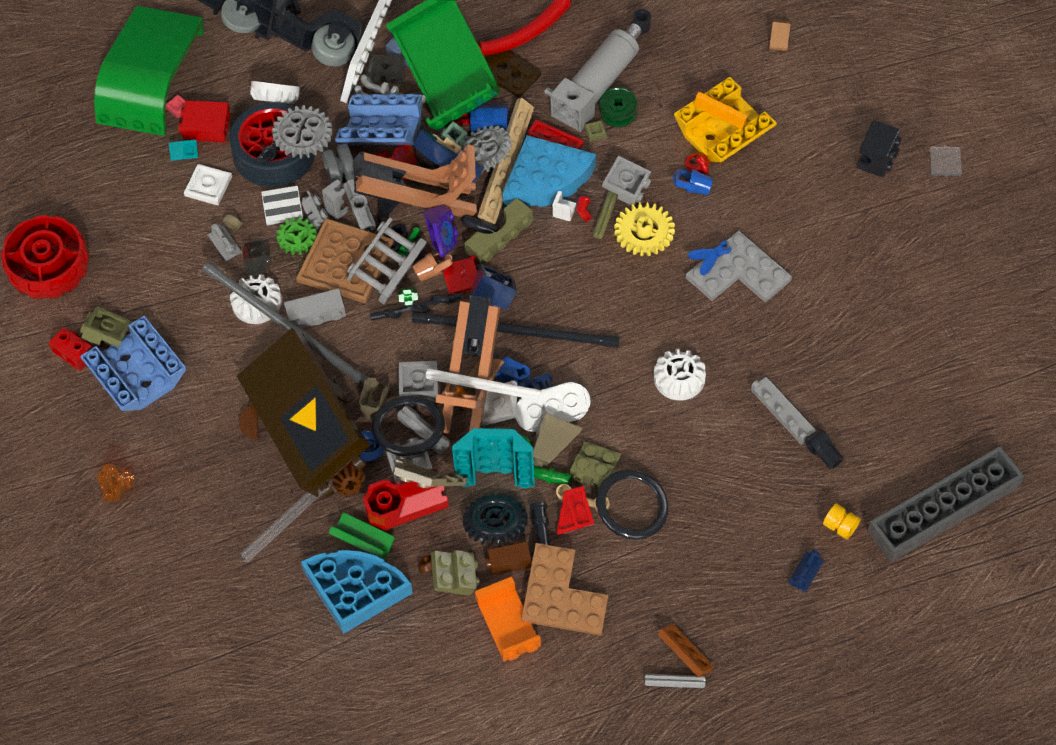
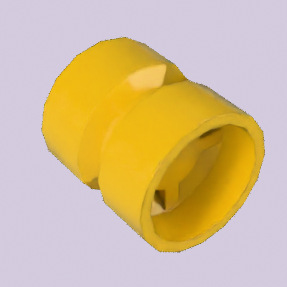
M836 503L825 517L823 525L833 531L837 529V534L848 540L858 527L861 518L852 512L846 514V509Z

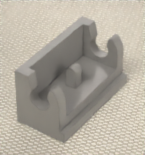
M338 179L322 190L325 211L337 222L348 212V207L340 210V206L344 203L342 196L345 194V188H340L341 182Z

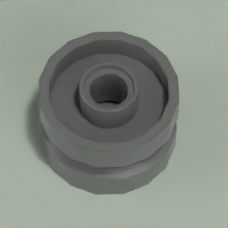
M346 143L336 146L337 156L331 148L323 149V152H321L330 184L338 179L341 182L340 186H342L343 177L346 182L354 179V160Z

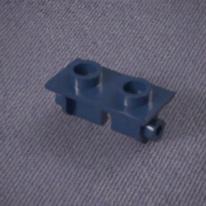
M813 549L810 552H805L788 584L807 592L824 562V559L819 557L820 553L817 550Z

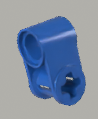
M509 357L501 359L504 361V364L495 376L503 382L515 381L517 386H520L523 380L531 379L530 369Z

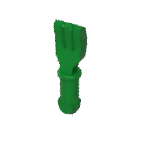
M413 228L407 240L412 243L415 242L418 235H420V228ZM403 245L397 252L402 257H408L410 254L409 249Z

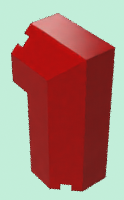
M435 468L429 469V470H432V471L437 472V470H436ZM386 479L370 484L367 494L363 497L368 522L380 530H387L448 508L447 495L443 496L444 486L423 488L414 481L404 482L397 480L390 483Z

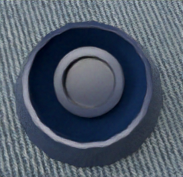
M362 431L361 433L370 443V446L360 454V458L362 461H374L383 454L384 449L375 441L372 431Z

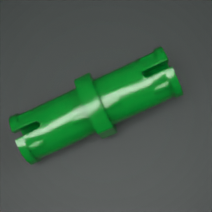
M534 465L535 478L547 481L549 484L570 485L571 474L555 471L554 468L546 469Z

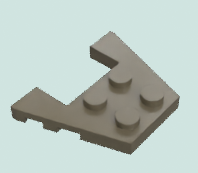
M396 455L393 475L399 476V480L404 482H417V485L423 488H429V486H465L468 477L452 472L445 475L414 465L412 459Z

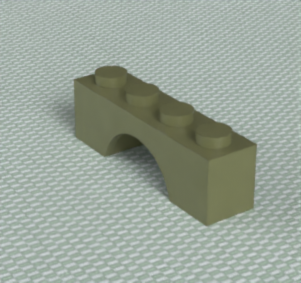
M518 198L504 208L506 223L502 229L491 234L477 232L464 243L465 253L470 257L475 255L479 265L489 262L496 252L503 250L511 239H515L520 231L531 225L533 210Z

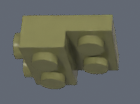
M96 306L93 313L89 312L86 321L81 327L80 332L83 333L81 338L100 345L103 340L119 347L129 329L128 325L132 321Z
M585 441L580 453L575 458L570 474L575 481L586 482L598 489L603 480L615 472L621 454Z
M459 550L453 553L433 551L431 553L434 591L469 596L477 590L480 581L475 574L478 561L474 559V553Z

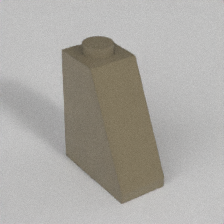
M546 413L541 418L532 444L534 465L546 467L581 432L582 428Z

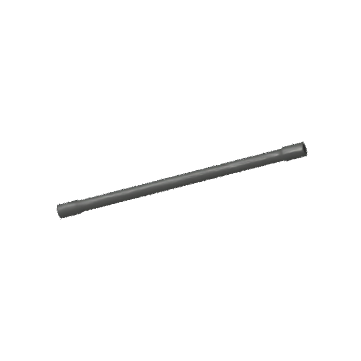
M208 261L203 266L202 270L221 282L286 331L294 327L304 334L303 337L312 350L351 377L361 387L364 386L365 379L367 381L368 377L362 372L350 366L243 288L214 264Z

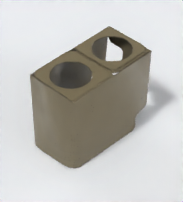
M368 377L367 381L365 379L359 401L361 418L373 420L379 408L387 401L390 383L387 387L377 382L375 378ZM376 390L383 391L380 402L374 401L371 397L372 393Z

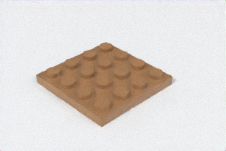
M325 219L296 278L297 282L324 291L339 288L341 296L366 304L374 287L356 275L349 282L347 280L349 276L347 271L352 263L356 264L377 234ZM382 236L379 241L389 248H393L394 239ZM376 247L369 254L385 265L388 255ZM366 261L359 268L375 280L378 279L381 271Z

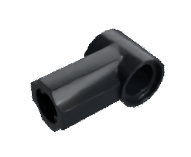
M820 430L805 441L809 451L814 455L817 454L829 469H835L844 459L832 445L829 435L824 430Z

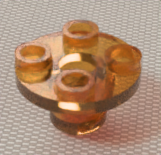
M115 463L105 464L101 472L97 474V480L101 484L105 502L120 501L124 491L127 492L134 484L133 475L127 469L121 470Z

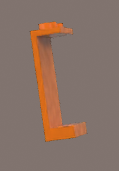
M512 577L475 591V600L503 661L515 660L521 654L526 652L532 653L541 646V638L539 635H536L532 624L521 622L524 607L515 590V582Z

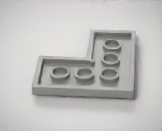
M740 231L727 240V246L723 247L727 249L732 246L731 252L718 257L709 273L706 275L700 274V268L705 261L704 259L686 274V279L711 301L738 279L764 302H767L792 281V276Z

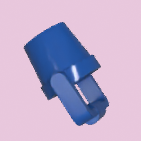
M677 169V172L673 175V181L675 186L685 188L687 193L709 195L713 177L692 169V172ZM680 177L688 178L689 182L680 180Z

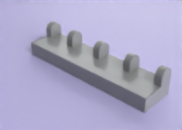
M767 377L761 381L756 380L752 384L751 391L800 444H803L808 438L816 434L815 428Z

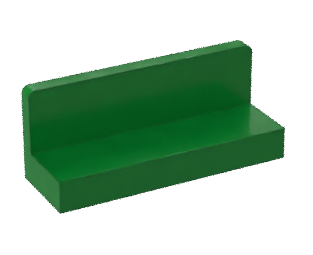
M343 513L337 527L331 526L329 534L382 559L387 558L395 540L394 536L347 513Z

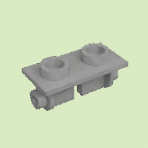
M307 191L309 197L302 198L301 204L306 214H310L307 216L310 223L314 224L315 229H320L325 219L329 218V216L321 207L322 201L319 196Z
M218 224L211 226V233L207 235L225 261L242 253L224 226L221 227Z

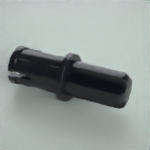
M272 141L269 146L264 147L262 153L258 156L257 161L261 165H265L269 160H273L276 157V153L280 151L279 146L276 147L275 141Z
M465 215L462 221V225L477 230V232L491 234L495 233L494 231H499L498 226L484 222V219L479 220Z

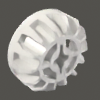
M251 81L250 94L254 100L294 104L298 100L300 87Z
M250 274L249 279H239V285L276 312H279L282 305V296L278 284H275L271 277L266 279L263 274H259V277H254L253 274ZM253 283H255V284H256V283H260V286H257V285L250 286V285L253 284ZM264 286L268 290L267 296L263 294L262 288ZM232 292L230 294L233 312L240 320L250 324H260L271 320L236 293Z
M676 349L675 352L667 351L664 357L658 358L657 364L654 367V383L658 391L665 397L673 400H687L699 394L704 387L706 378L705 364L700 361L698 355L693 356L690 350H687L685 353L680 352V349ZM683 358L682 361L671 362L673 359ZM668 364L672 366L671 376L667 372ZM691 364L694 368L693 373L689 372Z

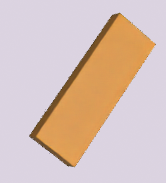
M698 92L695 98V107L743 130L747 120L746 114Z

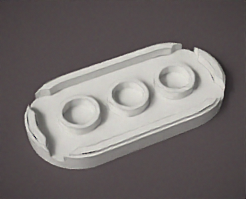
M574 382L540 390L539 400L521 397L517 402V417L515 419L520 427L531 432H537L541 418L546 413L566 422L581 419L588 411L590 396L583 386Z

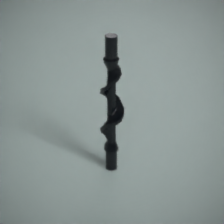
M461 292L445 296L434 295L428 302L420 304L413 302V305L404 304L403 308L391 311L386 309L371 313L370 318L371 321L387 319L389 317L398 319L403 312L418 308L422 312L427 313L431 305L449 304L450 302L462 300L463 297Z

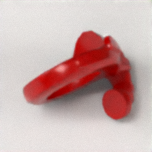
M694 153L686 158L685 166L689 169V172H692V169L705 175L708 173L710 160L705 154ZM693 157H697L696 161L699 164L692 165L689 161Z

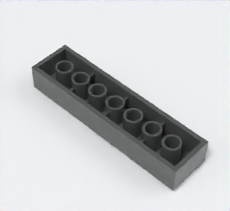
M998 447L870 521L868 533L888 560L893 562L1021 486L1024 475L1004 450Z

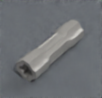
M409 405L404 406L397 415L398 420L407 428L413 430L424 441H427L432 436L435 429L423 420ZM443 435L432 449L438 454H442L450 445V440Z

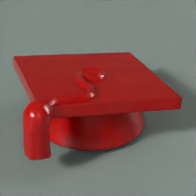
M475 255L455 261L452 265L443 269L449 295L457 292L466 293L472 289L477 275L475 266L477 258Z

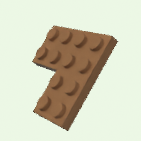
M536 543L521 622L601 636L608 595L569 588L575 550Z

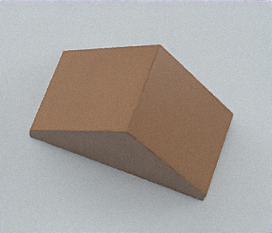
M773 19L769 49L787 51L791 26L790 20Z

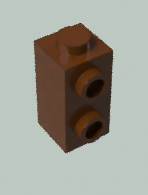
M518 541L508 546H494L492 549H488V557L485 558L487 569H491L492 576L528 569L532 566L527 542Z

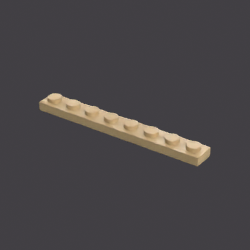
M522 97L516 100L506 130L512 141L510 143L512 147L509 148L510 153L505 154L506 159L500 160L501 164H495L496 168H493L477 216L481 220L484 219V222L492 225L496 224L503 203V191L518 158L534 109Z

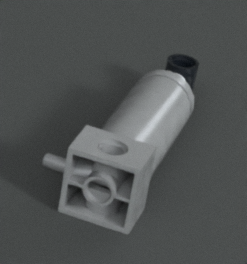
M639 9L635 11L633 20L626 31L620 29L613 30L571 81L564 78L555 90L545 89V94L551 97L552 117L579 132L584 129V124H588L595 115V104L637 55L639 46L636 38L640 34L647 33L651 28V14L648 10Z

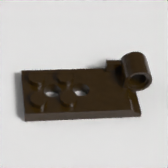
M510 51L485 56L498 85L517 98H520L541 76L540 70ZM501 65H505L507 68L499 69L498 67ZM514 74L521 75L519 78L512 77Z

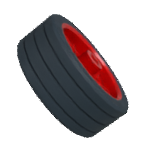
M277 102L262 103L247 109L235 120L229 136L233 163L243 178L260 186H284L300 179L311 168L315 158L313 153H310V158L306 154H303L302 158H300L299 154L293 158L292 153L286 155L285 150L276 153V157L273 160H269L265 165H261L257 161V157H255L262 153L264 147L269 146L274 141L272 128H274V122H277V117H282V112L288 114V108L295 111L294 106Z

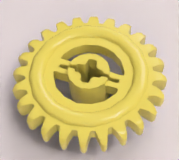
M639 202L637 209L632 204V211L626 207L625 214L620 212V218H616L614 235L617 236V242L621 243L622 248L626 247L627 252L633 250L634 255L639 252L640 256H643L644 253L647 256H651V252L658 254V250L664 251V246H670V241L673 240V235L675 234V223L672 222V216L668 217V211L662 214V206L656 210L655 203L652 208H649V203L647 202L645 208H643L641 202ZM653 223L657 226L658 230L653 229ZM631 230H632V231H635L636 234H637V236H638V238L643 239V240H639V239L635 238L634 235L632 234Z

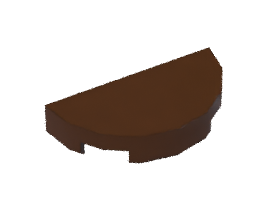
M253 404L243 409L238 422L240 430L250 439L258 440L259 415Z

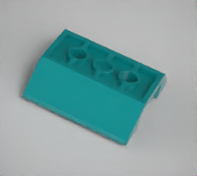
M473 428L452 447L455 474L468 477L466 485L462 487L476 485L477 471L482 473L501 472L503 474L514 472L515 486L520 488L535 487L533 447L514 429Z

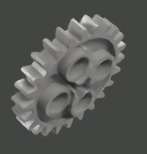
M305 105L302 106V109L295 106V111L288 108V114L282 112V117H277V122H274V128H272L273 140L276 147L279 146L280 151L285 150L286 155L292 153L294 158L299 154L300 158H302L303 154H306L310 158V153L316 156L317 150L323 152V146L328 147V142L331 141L332 125L329 123V117H325L324 112L319 113L318 108L313 111L312 106L308 110L305 109Z
M491 125L488 129L484 126L483 130L478 128L476 133L472 131L470 137H465L466 143L461 150L467 144L473 145L475 148V162L484 167L483 171L486 169L489 172L490 167L495 169V164H501L500 160L507 158L505 154L510 153L509 148L512 147L510 144L512 141L503 127L500 128L497 125L494 128Z

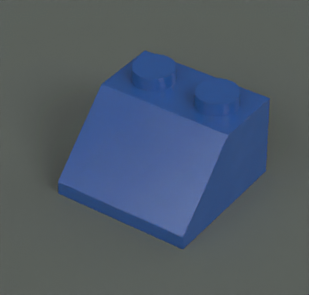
M483 103L471 110V132L476 133L478 128L483 130L484 126L489 129L491 125L494 128L498 125L506 131L508 127L509 104Z

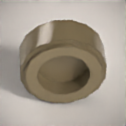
M229 214L223 219L224 224L235 231L239 230L242 225L237 218Z

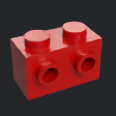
M64 327L48 342L52 353L79 371L86 366L80 356L93 348V345L88 340H82L75 331H69Z

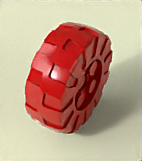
M41 215L21 222L7 235L4 240V248L1 250V261L6 277L18 292L24 293L33 299H54L63 296L68 291L71 292L80 284L89 267V252L81 232L74 224H70L68 220L58 216Z

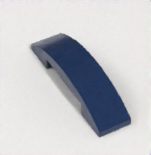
M422 129L413 145L424 156L440 167L450 164L458 156L457 153L437 142L438 138ZM475 162L476 177L472 181L473 183L477 182L484 169L477 162Z

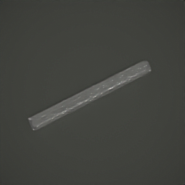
M319 489V490H318V493H319V496H321L323 493H322L321 490ZM308 492L305 493L241 552L242 559L249 562L318 497Z

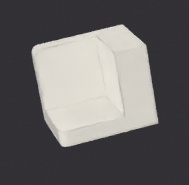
M558 191L553 202V217L571 221L576 209V203L562 199V191Z

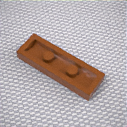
M674 624L666 626L659 631L658 635L663 639L664 643L677 654L694 674L701 677L712 671L714 668L713 664Z

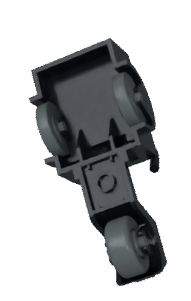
M198 0L214 9V15H217L221 10V19L229 29L238 33H250L257 30L255 38L259 39L261 36L268 41L272 36L280 37L301 50L309 51L312 49L316 59L328 66H341L349 62L353 58L363 36L362 23L335 8L308 23L303 18L296 16L301 13L297 0ZM291 5H292L294 14H292V13L290 12Z

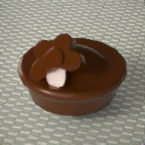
M431 555L424 556L418 562V571L420 573L432 572Z

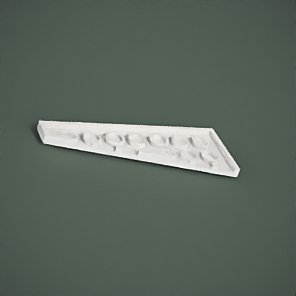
M392 0L378 1L350 62L340 101L347 103L354 85H357L359 74H362L365 64L363 63H367L370 54L368 51L371 52L375 43L373 39L376 38L378 28L381 27L383 21L382 17L385 18Z

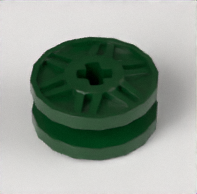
M617 87L609 89L601 96L599 103L600 115L607 125L617 128L626 127L636 119L637 99L632 91Z

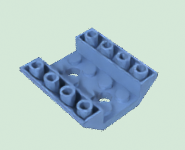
M421 94L352 95L348 104L351 118L347 127L339 128L335 141L339 144L346 143L347 145H413L421 124Z
M145 316L128 325L131 333L124 337L119 347L111 345L101 352L95 346L80 356L121 411L142 410L174 389L186 371L184 364ZM125 355L131 356L128 361L121 360ZM145 381L151 382L149 387L141 386Z

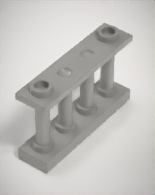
M389 218L386 223L383 221L377 229L379 231L377 236L356 264L352 263L347 271L349 273L347 278L349 282L356 275L377 289L378 293L381 294L378 301L382 304L386 303L427 243L422 238H420L418 243H412L389 227L393 220L392 218ZM384 233L409 249L410 254L408 257H402L379 240ZM374 247L398 262V265L401 266L398 271L395 269L391 270L369 254ZM364 261L387 275L388 279L391 280L388 285L385 283L381 284L359 269Z

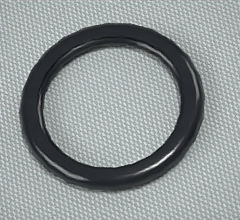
M414 395L401 396L386 402L379 408L372 421V434L378 445L387 452L399 456H415L430 450L439 442L445 430V418L440 408L429 399ZM419 405L428 409L433 414L436 427L432 436L419 445L412 447L396 446L387 441L383 436L381 430L383 418L396 407Z
M619 470L606 477L598 488L596 495L598 514L607 528L616 535L626 539H646L656 534L665 524L668 516L667 497L662 486L650 475L639 470ZM629 478L637 479L647 484L655 492L659 502V512L657 518L649 527L642 530H628L615 523L610 517L606 508V495L610 487L617 481Z

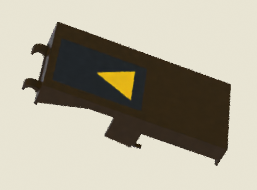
M292 327L241 371L237 378L300 489L316 497L319 496L318 490L320 489L328 498L334 493L329 487L328 481L351 462H353L358 470L366 466L360 458V454L370 446V443H368L340 403V401L345 404L348 403L340 386L337 385L335 380H329L303 337L304 334Z

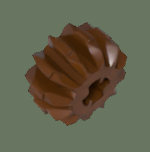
M351 463L349 467L346 466L333 477L332 484L339 495L344 494L347 498L349 494H352L355 497V492L362 493L361 487H364L366 484V476L362 470H358Z

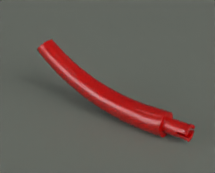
M553 0L540 15L522 28L500 38L478 42L483 55L502 53L535 39L564 15L572 5L571 0Z

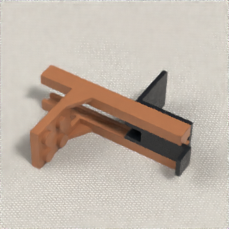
M467 144L450 164L434 170L365 152H360L354 159V193L377 198L379 223H382L400 202L427 209L445 205L448 210L451 209L454 216L462 218L465 215L473 217L477 212L476 204L456 199L461 193L469 195L471 190L474 191L476 189V183L472 182L476 177L475 148L473 145ZM401 178L449 190L446 194L438 195L406 187V183H403Z
M469 295L470 303L460 301L449 373L459 374L462 353L481 356L478 378L489 380L492 358L499 357L498 353H494L501 308L489 306L491 298ZM447 383L443 393L436 396V403L444 404V433L450 434L454 405L473 408L469 432L473 428H482L487 390L476 389L475 395L462 394V397L457 396V385Z

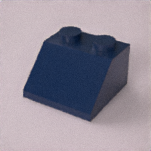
M481 264L472 287V292L475 296L491 298L490 303L492 306L507 310L517 292V288L513 278Z

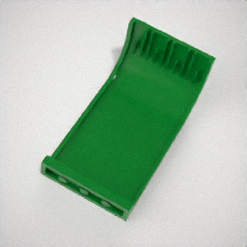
M426 0L386 24L399 45L423 95L426 97L434 119L427 118L426 121L433 129H441L500 94L496 78L456 0Z
M136 6L99 70L94 96L96 123L165 136L167 132L165 111L168 90L174 75L196 36H202L204 33L203 17Z

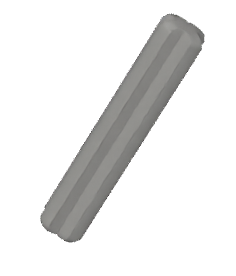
M645 674L646 686L704 688L706 684L705 676Z

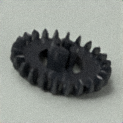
M490 494V497L485 495L483 499L477 498L476 503L471 502L470 507L465 509L462 522L469 538L474 536V541L477 542L481 537L482 545L487 539L490 547L493 540H495L499 547L501 539L507 545L508 537L513 542L515 541V535L521 537V532H525V526L528 524V514L522 503L516 502L515 498L509 499L508 495L502 497V494L497 496ZM487 512L486 518L481 521L482 515ZM509 516L508 522L504 524V518Z

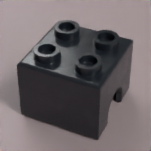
M873 120L860 147L859 153L862 156L858 160L857 168L880 177H884L886 171L890 172L893 166L892 160L897 157L900 150L899 145L902 137H899L900 129Z

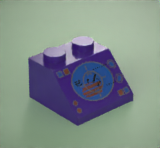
M441 205L423 212L431 243L440 257H444L457 245L456 237H458L456 227L452 225L454 216L451 209L448 210L445 205Z

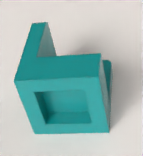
M196 140L169 143L171 161L198 158Z

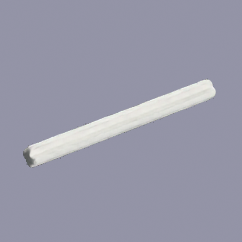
M427 369L426 378L430 380L539 400L541 394L540 390L434 369Z

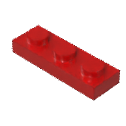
M535 120L527 133L528 136L579 150L584 145V140L538 120Z

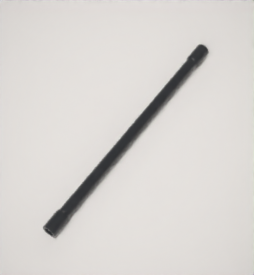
M413 311L412 315L413 323L456 327L458 319L457 317L432 315ZM498 323L497 332L597 344L618 348L620 338L618 336L594 335Z

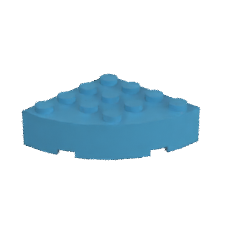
M527 135L503 191V205L508 206L513 200L518 198L526 206H548L553 204L558 191H562V199H566L573 195L591 177L596 168V154Z
M340 550L337 553L318 554L301 561L304 574L343 634L413 594L411 583L401 571L384 562L383 559L365 552Z

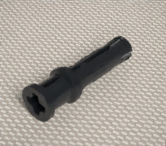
M533 503L530 505V510L533 513L532 526L536 530L537 543L550 545L547 528L549 519L546 515L547 503Z

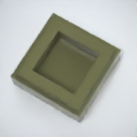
M602 120L584 124L589 142L607 138Z

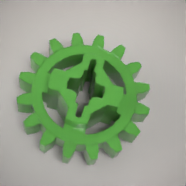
M292 217L291 222L285 220L286 225L280 224V230H277V242L281 249L284 248L285 253L291 251L292 255L295 252L302 255L303 250L309 252L308 247H312L317 236L313 223L309 224L308 219L302 221V217H299L298 220Z

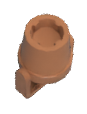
M438 252L433 255L428 253L424 258L415 263L412 268L420 282L441 275V270L453 264L451 254L448 252L444 256L445 260L439 264L436 261L443 257H440Z

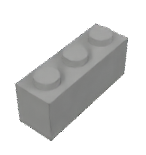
M339 288L284 302L288 320L300 329L346 317Z

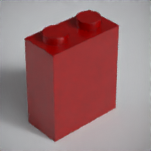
M186 101L185 107L181 109V118L183 119L179 123V133H182L183 141L226 142L231 114L229 103Z

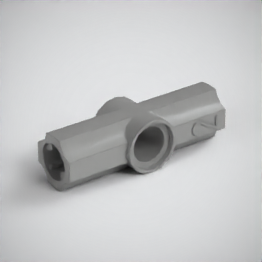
M354 179L348 180L343 184V188H345L346 196L352 208V214L355 216L360 229L372 232L376 229V224L368 207L367 199L362 194L354 193Z

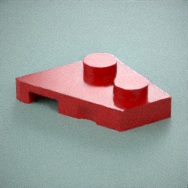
M581 486L564 491L557 535L593 525L594 520L584 487Z

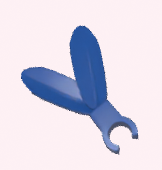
M723 241L715 250H693L688 254V257L693 260L705 259L700 268V274L706 275L711 271L718 257L731 252L732 246L727 249L723 248L727 246V241Z

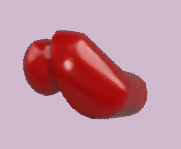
M582 195L577 200L576 211L587 222L592 218L586 209L591 200L590 197Z

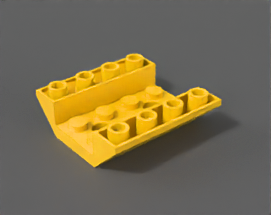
M728 77L704 94L746 114L747 120L743 130L695 107V100L674 113V117L684 137L700 153L705 154L711 162L719 163L777 125L766 112L759 115L741 97V87L731 77ZM707 136H714L715 139H714V140H708V139H706V137H707Z

